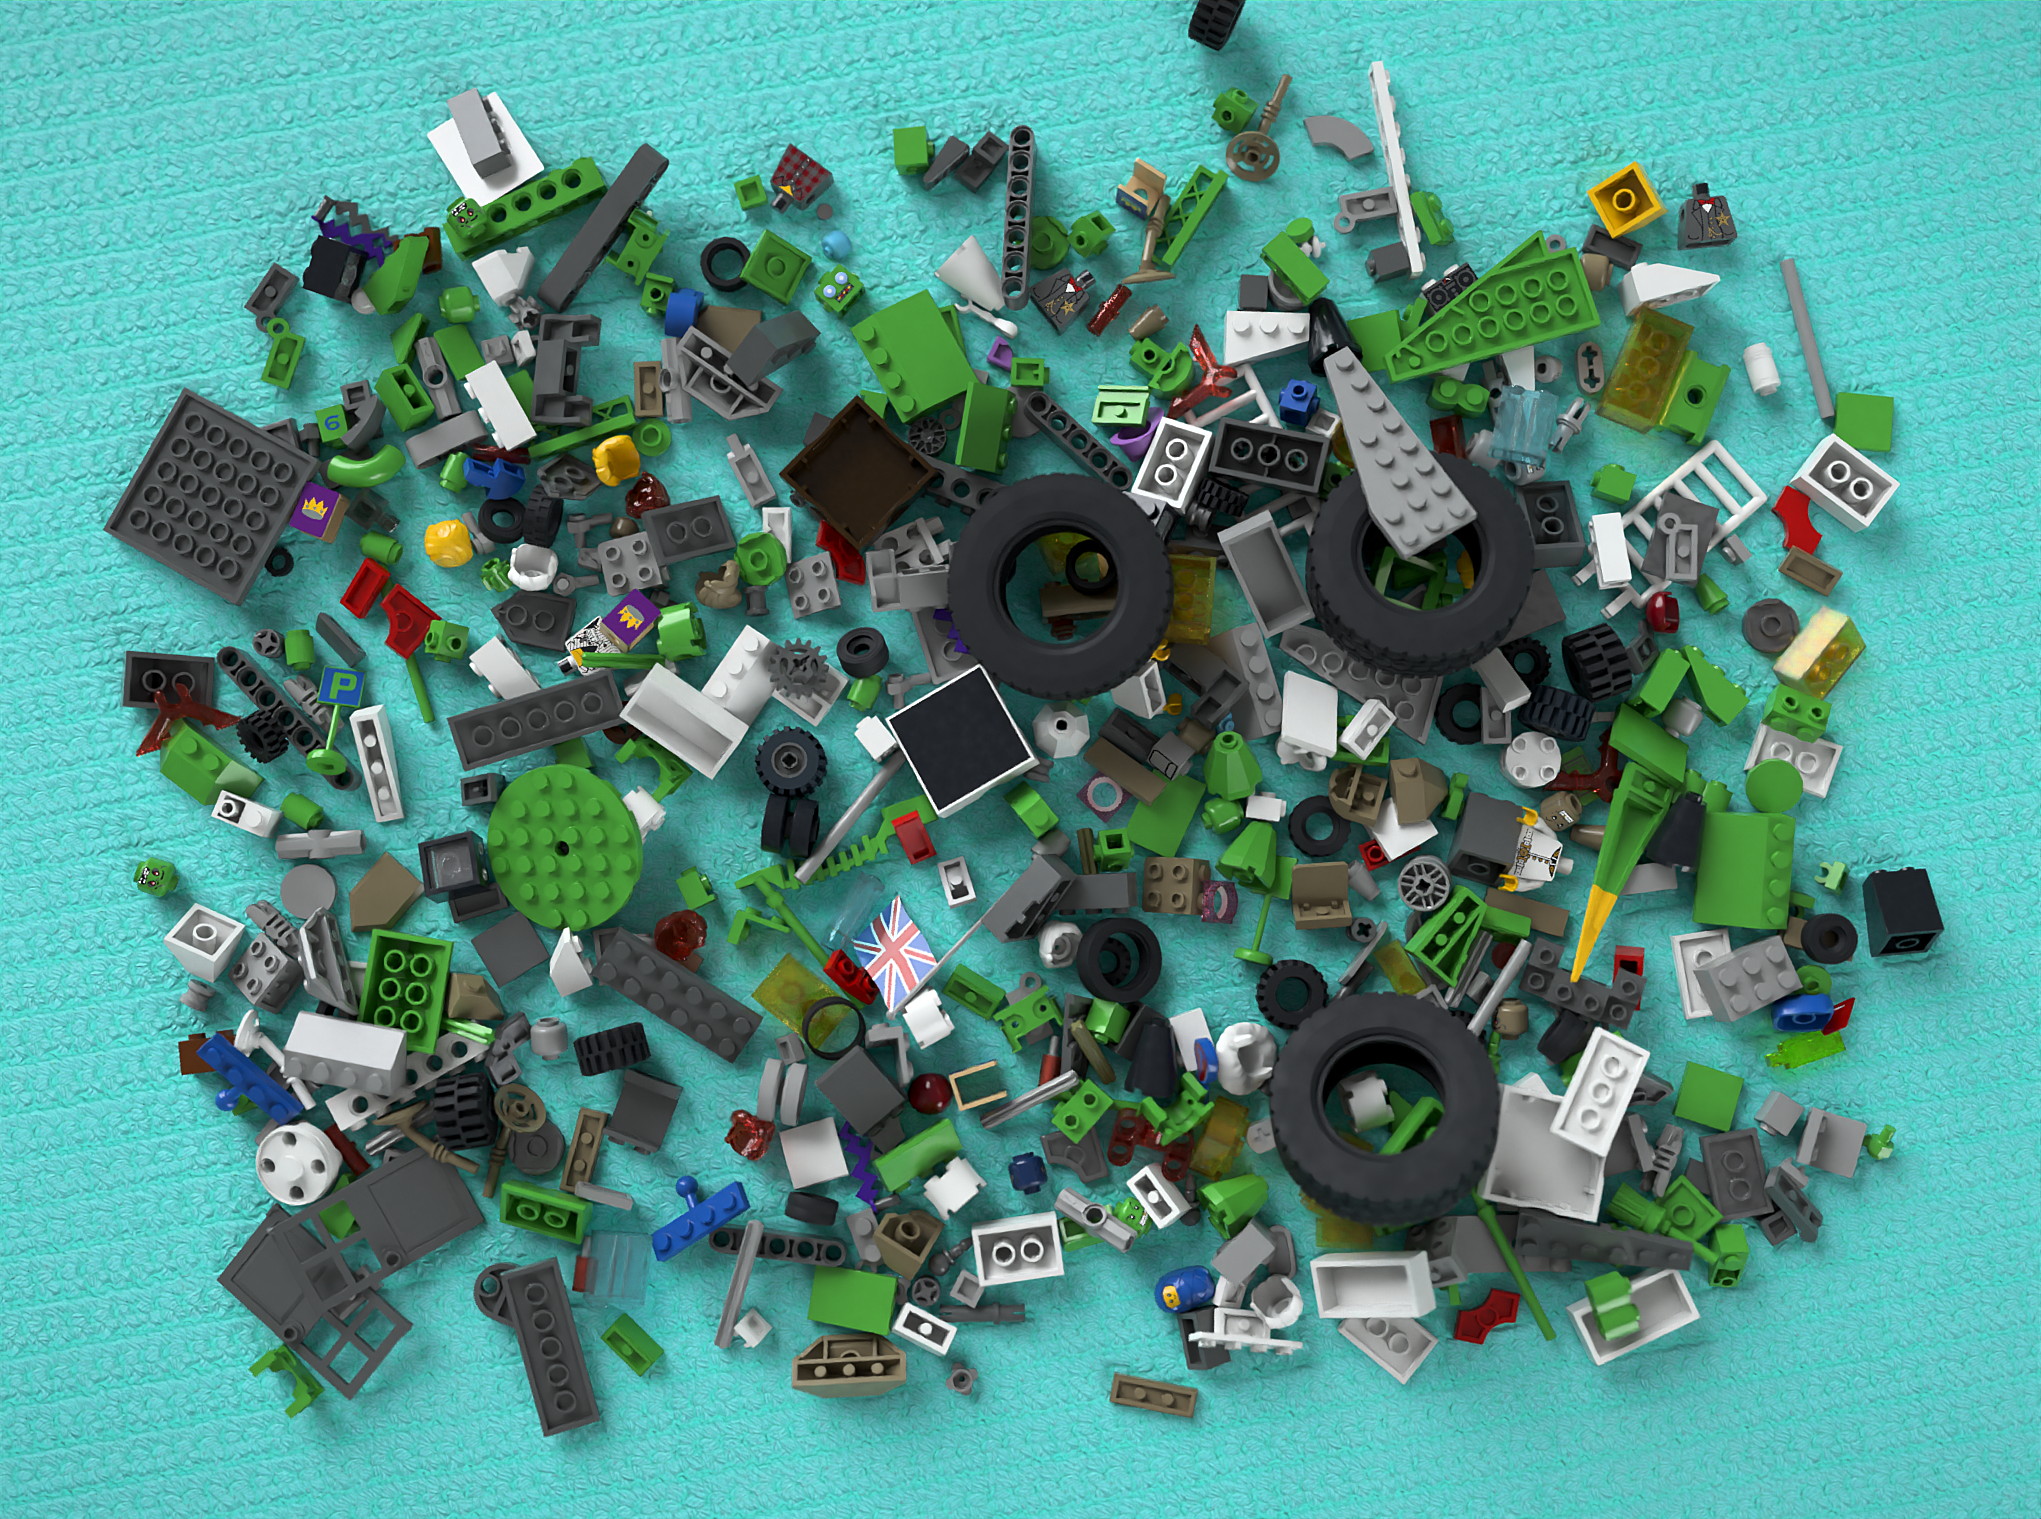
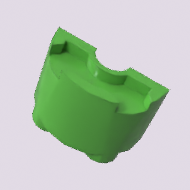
M1181 341L1169 356L1172 361L1171 368L1166 371L1158 370L1148 384L1153 390L1152 396L1162 400L1175 401L1191 388L1195 379L1196 369L1188 348Z

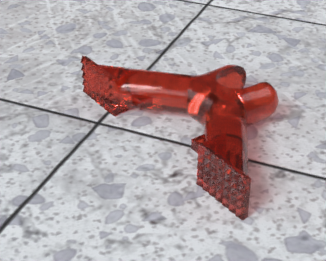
M1198 324L1193 329L1189 347L1194 354L1193 361L1198 362L1204 371L1201 383L1191 390H1183L1181 397H1172L1173 400L1166 417L1172 420H1177L1209 396L1230 397L1233 391L1230 388L1218 386L1216 383L1223 377L1233 379L1238 377L1235 368L1218 364Z
M176 683V688L181 698L178 704L168 703L161 689L154 693V700L160 712L136 750V756L139 757L140 755L143 756V754L161 750L162 741L171 737L169 730L177 719L187 716L201 721L203 727L210 724L214 725L216 730L219 731V729L237 725L242 716H236L193 701L187 687L181 683Z
M1612 725L1599 736V740L1602 742V745L1597 748L1601 753L1600 767L1593 774H1578L1575 770L1570 774H1566L1565 771H1561L1555 779L1542 788V792L1592 790L1605 803H1612L1613 795L1605 787V781L1607 779L1612 780L1619 786L1623 775L1617 769L1618 750L1609 745Z

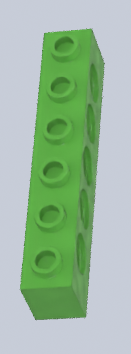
M592 156L588 158L582 157L575 160L569 167L552 170L548 173L547 177L538 181H528L523 185V188L514 192L508 191L497 200L481 206L488 214V221L484 225L487 230L477 239H474L472 236L466 239L461 238L448 222L442 225L455 254L463 262L604 197L608 192V188ZM581 180L578 187L569 188L572 181ZM556 191L554 198L550 200L545 199V195L548 192ZM526 202L531 203L528 210L520 211L522 204ZM506 214L504 221L495 222L498 215Z

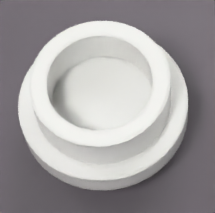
M360 287L352 295V306L361 314H371L376 309L363 291V287Z

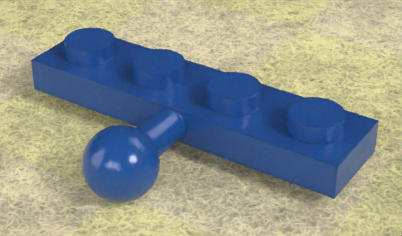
M218 1032L196 1052L198 1056L234 1085L232 1089L221 1090L216 1095L215 1104L219 1110L228 1112L235 1109L238 1105L239 1097L244 1094L282 1126L292 1120L303 1109L304 1105Z
M688 1175L679 1178L676 1183V1192L679 1196L685 1198L689 1211L649 1236L657 1261L665 1262L750 1209L751 1206L742 1182L735 1181L699 1204L696 1196L698 1190L696 1179Z

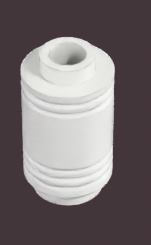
M1758 343L1744 349L1745 354L1742 357L1753 393H1760V396L1775 393L1777 391L1776 387L1781 385V381L1770 347H1767L1766 343Z

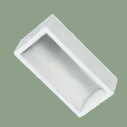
M659 663L655 664L619 715L710 779L714 778L749 728L747 724Z
M1426 1250L1327 1253L1310 1261L1320 1318L1421 1317L1436 1308Z
M1649 1267L1627 1278L1633 1294L1629 1295L1631 1304L1634 1303L1637 1306L1641 1320L1637 1321L1639 1330L1606 1341L1599 1333L1588 1297L1565 1307L1589 1360L1599 1366L1701 1318L1678 1270Z

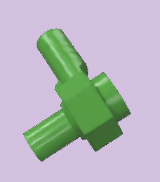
M1885 1125L1880 1135L1874 1133L1872 1135H1864L1862 1146L1867 1147L1868 1154L1875 1159L1882 1160L1884 1157L1888 1158L1894 1146V1143L1890 1140L1895 1134L1896 1129L1891 1125Z

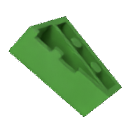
M1456 884L1444 903L1436 908L1403 949L1443 984L1455 988L1458 982L1456 980L1462 964L1467 959V951L1472 939H1475L1488 905L1469 888Z

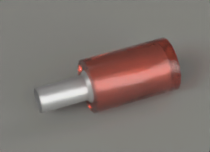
M1051 1035L1049 1053L1042 1056L1038 1087L1059 1077L1061 1074L1062 1057L1058 1056L1060 1036Z
M584 1236L582 1255H576L573 1291L593 1292L597 1257L592 1256L593 1236Z

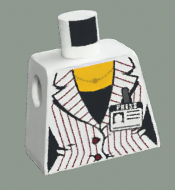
M596 617L565 642L571 655L557 662L565 677L577 670L580 671L582 676L609 669L583 667L582 654L584 652L623 653L599 631L601 621L604 619L603 617ZM611 668L612 671L617 670V669H620V668Z

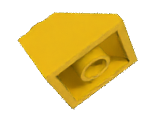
M1636 161L1587 191L1612 239L1640 229L1668 212L1644 167Z

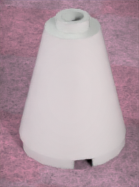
M973 235L934 273L938 279L988 311H991L993 308L999 311L1005 305L1001 293V278Z

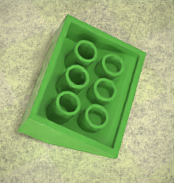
M928 289L872 314L851 328L854 337L903 424L911 426L917 419L929 417L967 393L969 381L980 383Z
M1706 811L1701 860L1695 878L1692 922L1756 929L1787 930L1796 818L1781 813Z
M373 929L357 1021L407 1031L406 1050L435 1054L454 942L399 931Z

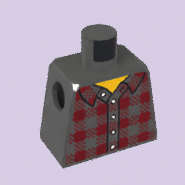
M790 143L770 180L772 189L778 194L770 206L781 215L786 212L791 204L801 211L806 210L834 183L832 173Z

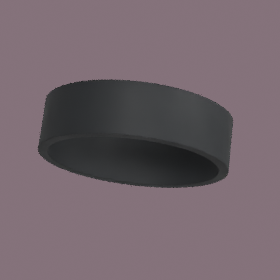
M836 996L826 997L815 1002L806 1012L802 1022L803 1038L810 1050L818 1057L831 1061L840 1060L855 1046H861L866 1032L865 1020L858 1008L851 1001ZM829 1005H846L855 1010L859 1018V1030L854 1041L848 1047L838 1052H823L813 1047L809 1041L808 1028L814 1015Z

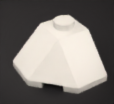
M519 247L516 250L517 253L513 254L507 253L505 249L496 250L472 262L485 288L499 307L509 306V304H513L517 300L518 296L524 295L536 260L528 247Z

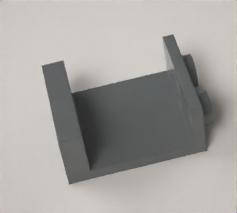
M629 1068L624 1075L623 1080L626 1082L609 1126L605 1127L602 1133L609 1135L608 1140L613 1143L624 1145L627 1142L635 1145V1151L650 1155L651 1152L656 1153L660 1150L684 1087L640 1070Z

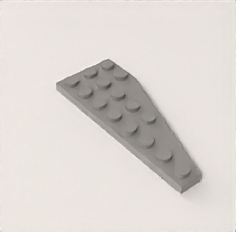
M1348 346L1325 358L1323 366L1331 392L1334 394L1337 403V411L1342 419L1346 440L1361 480V487L1367 499L1370 516L1400 557L1405 560L1474 520L1477 515L1475 510Z

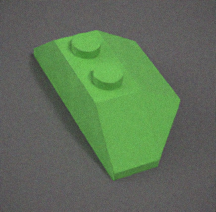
M176 713L160 734V773L204 806L216 805L222 790L250 799L265 780L264 777L180 713Z

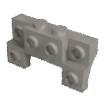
M948 542L949 564L950 559L953 557L952 552L956 542ZM893 549L865 552L867 579L869 580L871 609L873 612L905 609L907 612H917L922 610V607L933 606L935 609L949 607V594L947 593L949 564L896 570Z

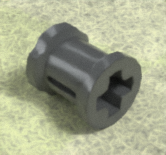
M751 586L742 589L743 594H746V617L770 614L769 609L766 608L765 599L767 586Z
M1366 917L1353 918L1352 926H1346L1345 933L1351 941L1369 942L1376 935V925L1371 919ZM1358 925L1365 926L1362 930L1364 935H1357Z

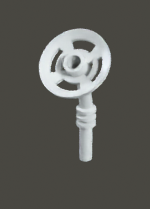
M253 1009L249 1010L239 1026L234 1046L247 1058L254 1048L259 1049L261 1047L281 1067L280 1073H284V1054L267 1036H264L263 1032H259L258 1012ZM283 1075V1078H287L286 1083L292 1085L306 1111L316 1106L302 1079Z

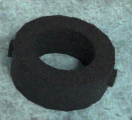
M275 548L264 566L272 576L281 577L291 572L294 560L285 548ZM283 555L286 561L284 567L279 570L274 569L273 559L276 556Z

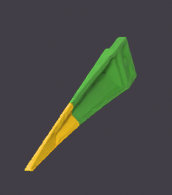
M1634 762L1626 763L1619 788L1614 790L1571 974V982L1579 980L1614 903L1641 854L1668 812L1674 794V786Z

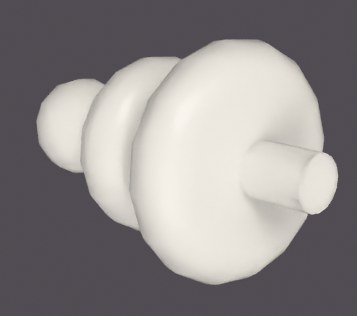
M1315 235L1309 239V243L1305 241L1300 243L1299 246L1307 257L1310 256L1311 252L1314 258L1320 257L1321 248L1326 247L1325 242L1320 243Z

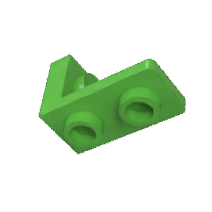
M746 906L745 911L737 910L726 941L736 945H740L742 940L746 941L752 927L748 925L749 920L791 934L792 929L787 926L784 919L772 916L771 920L761 917L762 911Z

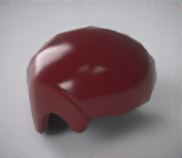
M1659 591L1653 594L1646 605V620L1649 627L1656 633L1671 634L1678 631L1679 606L1676 598L1667 596L1672 595L1671 592Z
M937 1073L920 1074L911 1082L908 1090L909 1103L912 1108L925 1115L942 1113L951 1105L954 1096L949 1080L944 1075Z

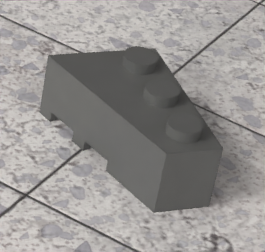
M796 310L755 324L726 364L747 387H750L802 354L806 355L811 352L816 346L814 341L821 333L800 310Z
M1056 854L1039 855L980 921L1001 943L1035 939L1077 877V874Z

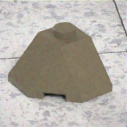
M1418 757L1390 760L1388 783L1398 825L1426 822L1439 803H1443L1448 797L1443 770Z
M449 971L445 994L449 1018L503 1021L505 1016L500 996L482 975Z
M922 1209L913 1210L909 1214L902 1215L889 1213L884 1216L872 1238L886 1266L911 1281L926 1259L945 1224Z

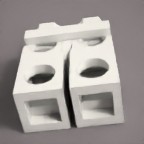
M939 516L925 521L921 517L914 522L883 534L873 546L875 550L893 549L896 570L943 565L944 561L949 559L948 542L951 541L948 539L936 545L933 536L945 531Z

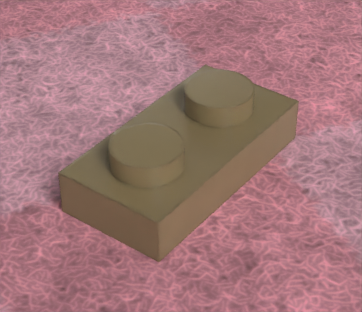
M661 361L634 362L635 416L637 418L664 417V392L659 387V374L663 369Z

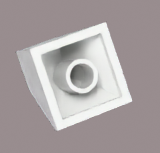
M195 903L167 934L163 942L187 972L213 983L228 966L243 935L245 925Z

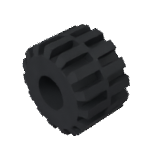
M1602 623L1563 638L1561 646L1564 667L1570 683L1578 696L1594 704L1627 692L1632 688V672L1628 655L1620 638L1610 625Z
M484 1072L438 1080L434 1094L435 1123L440 1140L448 1152L491 1146L496 1141L498 1115L494 1108L495 1093L489 1078Z

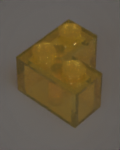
M1218 1095L1214 1102V1109L1211 1116L1206 1119L1203 1132L1192 1149L1187 1169L1216 1182L1219 1181L1223 1172L1229 1173L1234 1162L1233 1156L1238 1158L1244 1145V1142L1240 1139L1241 1136H1245L1250 1125V1121L1246 1120L1249 1108Z

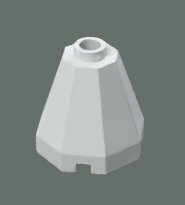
M1070 701L1045 704L1032 721L1035 746L1052 759L1076 756L1090 738L1087 714ZM1057 723L1060 725L1065 723L1067 725L1066 729L1063 731L1058 730L1056 727Z

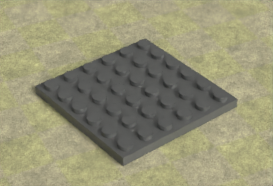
M184 387L104 526L103 531L241 607L289 523L307 481L312 482L323 462Z

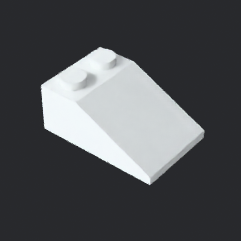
M1647 262L1631 267V271L1625 274L1623 280L1617 285V290L1625 317L1702 297L1720 281V277L1716 274L1660 263L1648 266Z

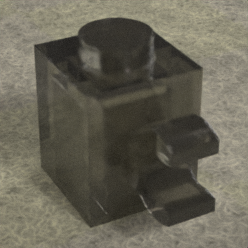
M370 488L362 489L344 513V515L367 531L377 523L383 529L392 533L401 522L395 516L384 512L390 502Z

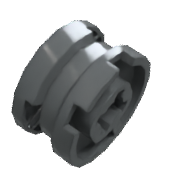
M923 417L917 419L911 425L908 440L910 446L915 451L935 458L944 452L947 445V434L944 425L939 420L932 417Z

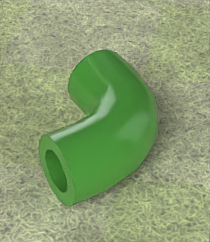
M387 444L377 454L367 460L356 461L341 455L335 456L328 466L327 476L330 481L343 486L357 489L370 488L385 483L396 475L405 465L406 459L400 450Z

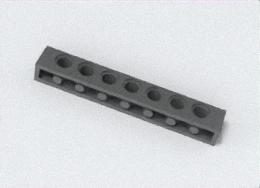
M815 412L803 440L804 446L815 441L824 432L832 418ZM918 452L937 471L938 476L944 479L941 487L933 488L930 486L920 497L924 498L925 495L935 498V503L950 508L951 505L961 508L960 512L969 517L977 509L980 510L982 506L980 500L984 496H987L988 493L998 487L1005 486ZM966 486L970 492L966 497L959 498L954 494L956 488Z

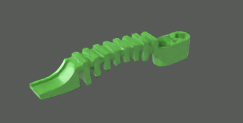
M923 794L881 809L884 821L876 838L870 839L868 835L861 836L865 850L860 851L857 844L850 845L853 858L849 859L845 851L839 852L838 855L841 861L839 864L836 863L835 857H827L828 868L824 869L822 862L816 872L805 883V886L815 885L814 881L817 880L818 882L827 881L828 876L833 878L840 876L839 872L841 871L845 873L853 871V866H864V862L867 860L870 862L877 860L876 856L879 850L882 855L890 853L886 842L889 837L897 835L891 822L894 819L917 810L924 825L938 820L939 817L927 795ZM792 858L786 860L789 881L785 879L782 864H777L756 871L735 882L736 889L739 890L754 885L753 881L760 875L767 882L776 884L784 890L790 888L792 890L802 889L801 885L804 884L794 877L798 870L795 859ZM806 860L799 861L800 866H802Z

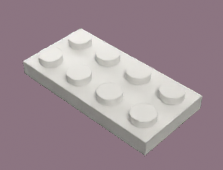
M1596 1027L1549 1132L1600 1157H1605L1651 1052L1600 1027Z

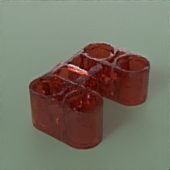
M1126 1107L1119 1110L1108 1141L1107 1157L1111 1164L1120 1167L1127 1165L1132 1159L1135 1146L1139 1145L1163 1152L1161 1170L1163 1176L1170 1182L1181 1181L1187 1173L1194 1150L1195 1136L1193 1128L1182 1134L1189 1138V1141L1186 1143H1178L1176 1140H1173L1163 1146L1160 1143L1163 1135L1160 1131L1154 1134V1126L1142 1113L1136 1117V1109ZM1127 1119L1133 1121L1135 1125L1131 1128H1125L1120 1123ZM1119 1145L1125 1147L1127 1151L1123 1154H1118L1113 1148ZM1171 1161H1177L1181 1164V1167L1171 1169L1167 1164Z

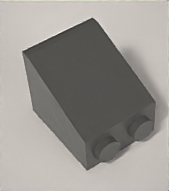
M1470 792L1464 801L1463 812L1458 818L1446 865L1453 876L1498 888L1504 880L1503 877H1499L1500 874H1508L1514 866L1521 823L1517 822L1516 819L1517 817H1523L1524 810L1522 806L1515 805L1511 801H1501L1488 797L1484 793Z
M858 1045L814 1081L819 1090L862 1137L876 1136L884 1129L883 1123L888 1118L892 1117L895 1119L906 1110L904 1105L909 1101L871 1053Z

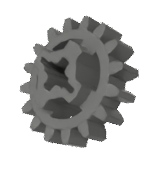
M797 638L796 643L793 645L789 640H786L785 648L778 645L775 650L778 655L771 654L770 661L774 663L768 666V672L774 673L770 677V682H778L777 691L783 688L786 689L785 697H789L793 692L796 694V698L800 699L801 694L805 692L809 698L812 696V689L819 692L822 687L819 682L825 683L827 680V676L822 674L827 673L829 670L828 665H823L827 656H819L821 647L811 648V640H808L805 645L801 644L800 638ZM781 661L783 662V666L786 668V672L784 675H782L780 671ZM813 662H815L817 668L816 676L814 675V672L811 670V665ZM805 663L803 671L798 670L792 674L794 666L799 667ZM793 683H802L803 685H795Z

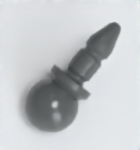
M1189 1174L1185 1183V1199L1191 1206V1209L1179 1219L1186 1226H1194L1201 1219V1211L1198 1208L1200 1201L1196 1199V1181L1194 1175Z
M973 1237L961 1240L949 1252L944 1248L942 1253L931 1256L928 1261L929 1271L935 1276L945 1275L949 1271L950 1265H956L954 1259L961 1256L964 1251L971 1247Z

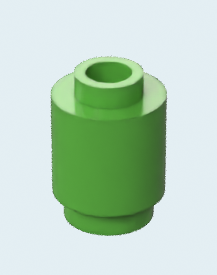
M457 451L456 455L450 453L439 476L441 478L439 485L460 494L461 489H465L468 483L464 477L463 464L467 457L473 458L460 451Z
M371 530L369 534L365 533L359 544L363 556L372 558L385 565H396L404 549V546L399 544L397 539L375 530Z
M299 629L286 632L287 638L284 639L287 666H293L294 671L311 669L310 665L315 664L316 659L313 637L310 636L309 630Z
M876 674L865 678H855L846 698L851 701L849 706L863 713L866 708L872 710L882 688L880 684L883 678Z
M294 792L284 799L280 807L284 817L306 831L312 828L317 829L325 817L323 815V807L304 795L295 794Z

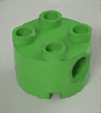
M686 602L659 609L661 614L653 624L659 630L660 639H657V648L660 655L666 654L668 661L671 662L706 655L704 649H707L705 630L702 619L695 618L694 613L699 611L694 602Z

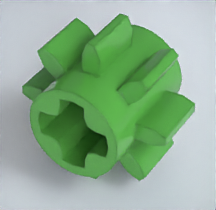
M494 558L482 566L481 582L488 591L495 588L497 592H504L513 585V582L508 578L510 562L507 559L501 562L499 558Z

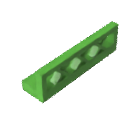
M1202 165L1198 166L1164 219L1165 225L1160 237L1164 232L1165 238H1157L1156 245L1167 243L1168 251L1162 260L1153 255V264L1155 263L1156 266L1164 271L1170 272L1226 186L1229 177L1227 173L1219 169L1218 173L1215 174ZM1200 175L1212 181L1207 190L1198 192L1196 181ZM1193 187L1194 193L1188 194ZM1195 198L1197 205L1193 212L1183 214L1181 206L1183 201ZM1179 210V216H1174ZM1181 220L1182 229L1178 235L1169 237L1167 230L1169 223Z
M629 395L593 406L592 414L596 413L604 417L603 421L589 427H578L575 432L561 436L559 432L563 425H538L533 427L536 434L545 431L551 434L552 437L549 441L537 445L534 439L528 442L530 445L528 451L531 459L539 462L559 455L562 452H568L635 429L639 423ZM625 403L628 411L627 414L615 418L610 417L615 406ZM608 409L606 414L601 412ZM556 427L554 432L549 430L551 428Z

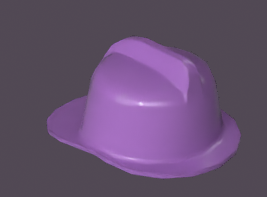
M1150 407L1145 428L1122 427L1111 437L1110 442L1113 445L1119 446L1131 462H1137L1147 454L1156 433L1155 429L1160 424L1162 417H1164V410L1160 407Z

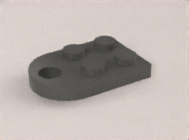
M498 1262L484 1269L478 1276L474 1285V1300L484 1315L514 1328L500 1274L501 1272L522 1266L512 1262ZM486 1278H493L496 1281L497 1290L494 1293H489L484 1289L483 1282Z

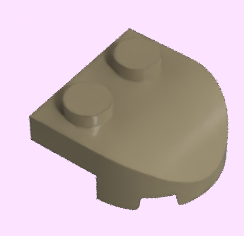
M1350 763L1346 768L1340 770L1336 768L1332 772L1328 784V794L1332 807L1341 817L1374 828L1388 780L1361 772L1363 764Z

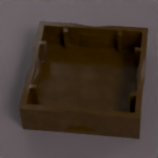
M858 395L829 422L824 432L815 441L805 446L779 473L782 481L860 556L938 479L937 471L908 443L899 439L890 430L886 422Z

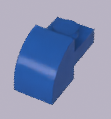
M677 288L675 293L671 292L665 316V335L683 338L690 326L697 328L698 314L704 303V292L695 291L691 288Z
M468 457L463 464L465 479L474 486H484L486 498L500 500L515 495L526 481L523 467L497 458L493 467Z

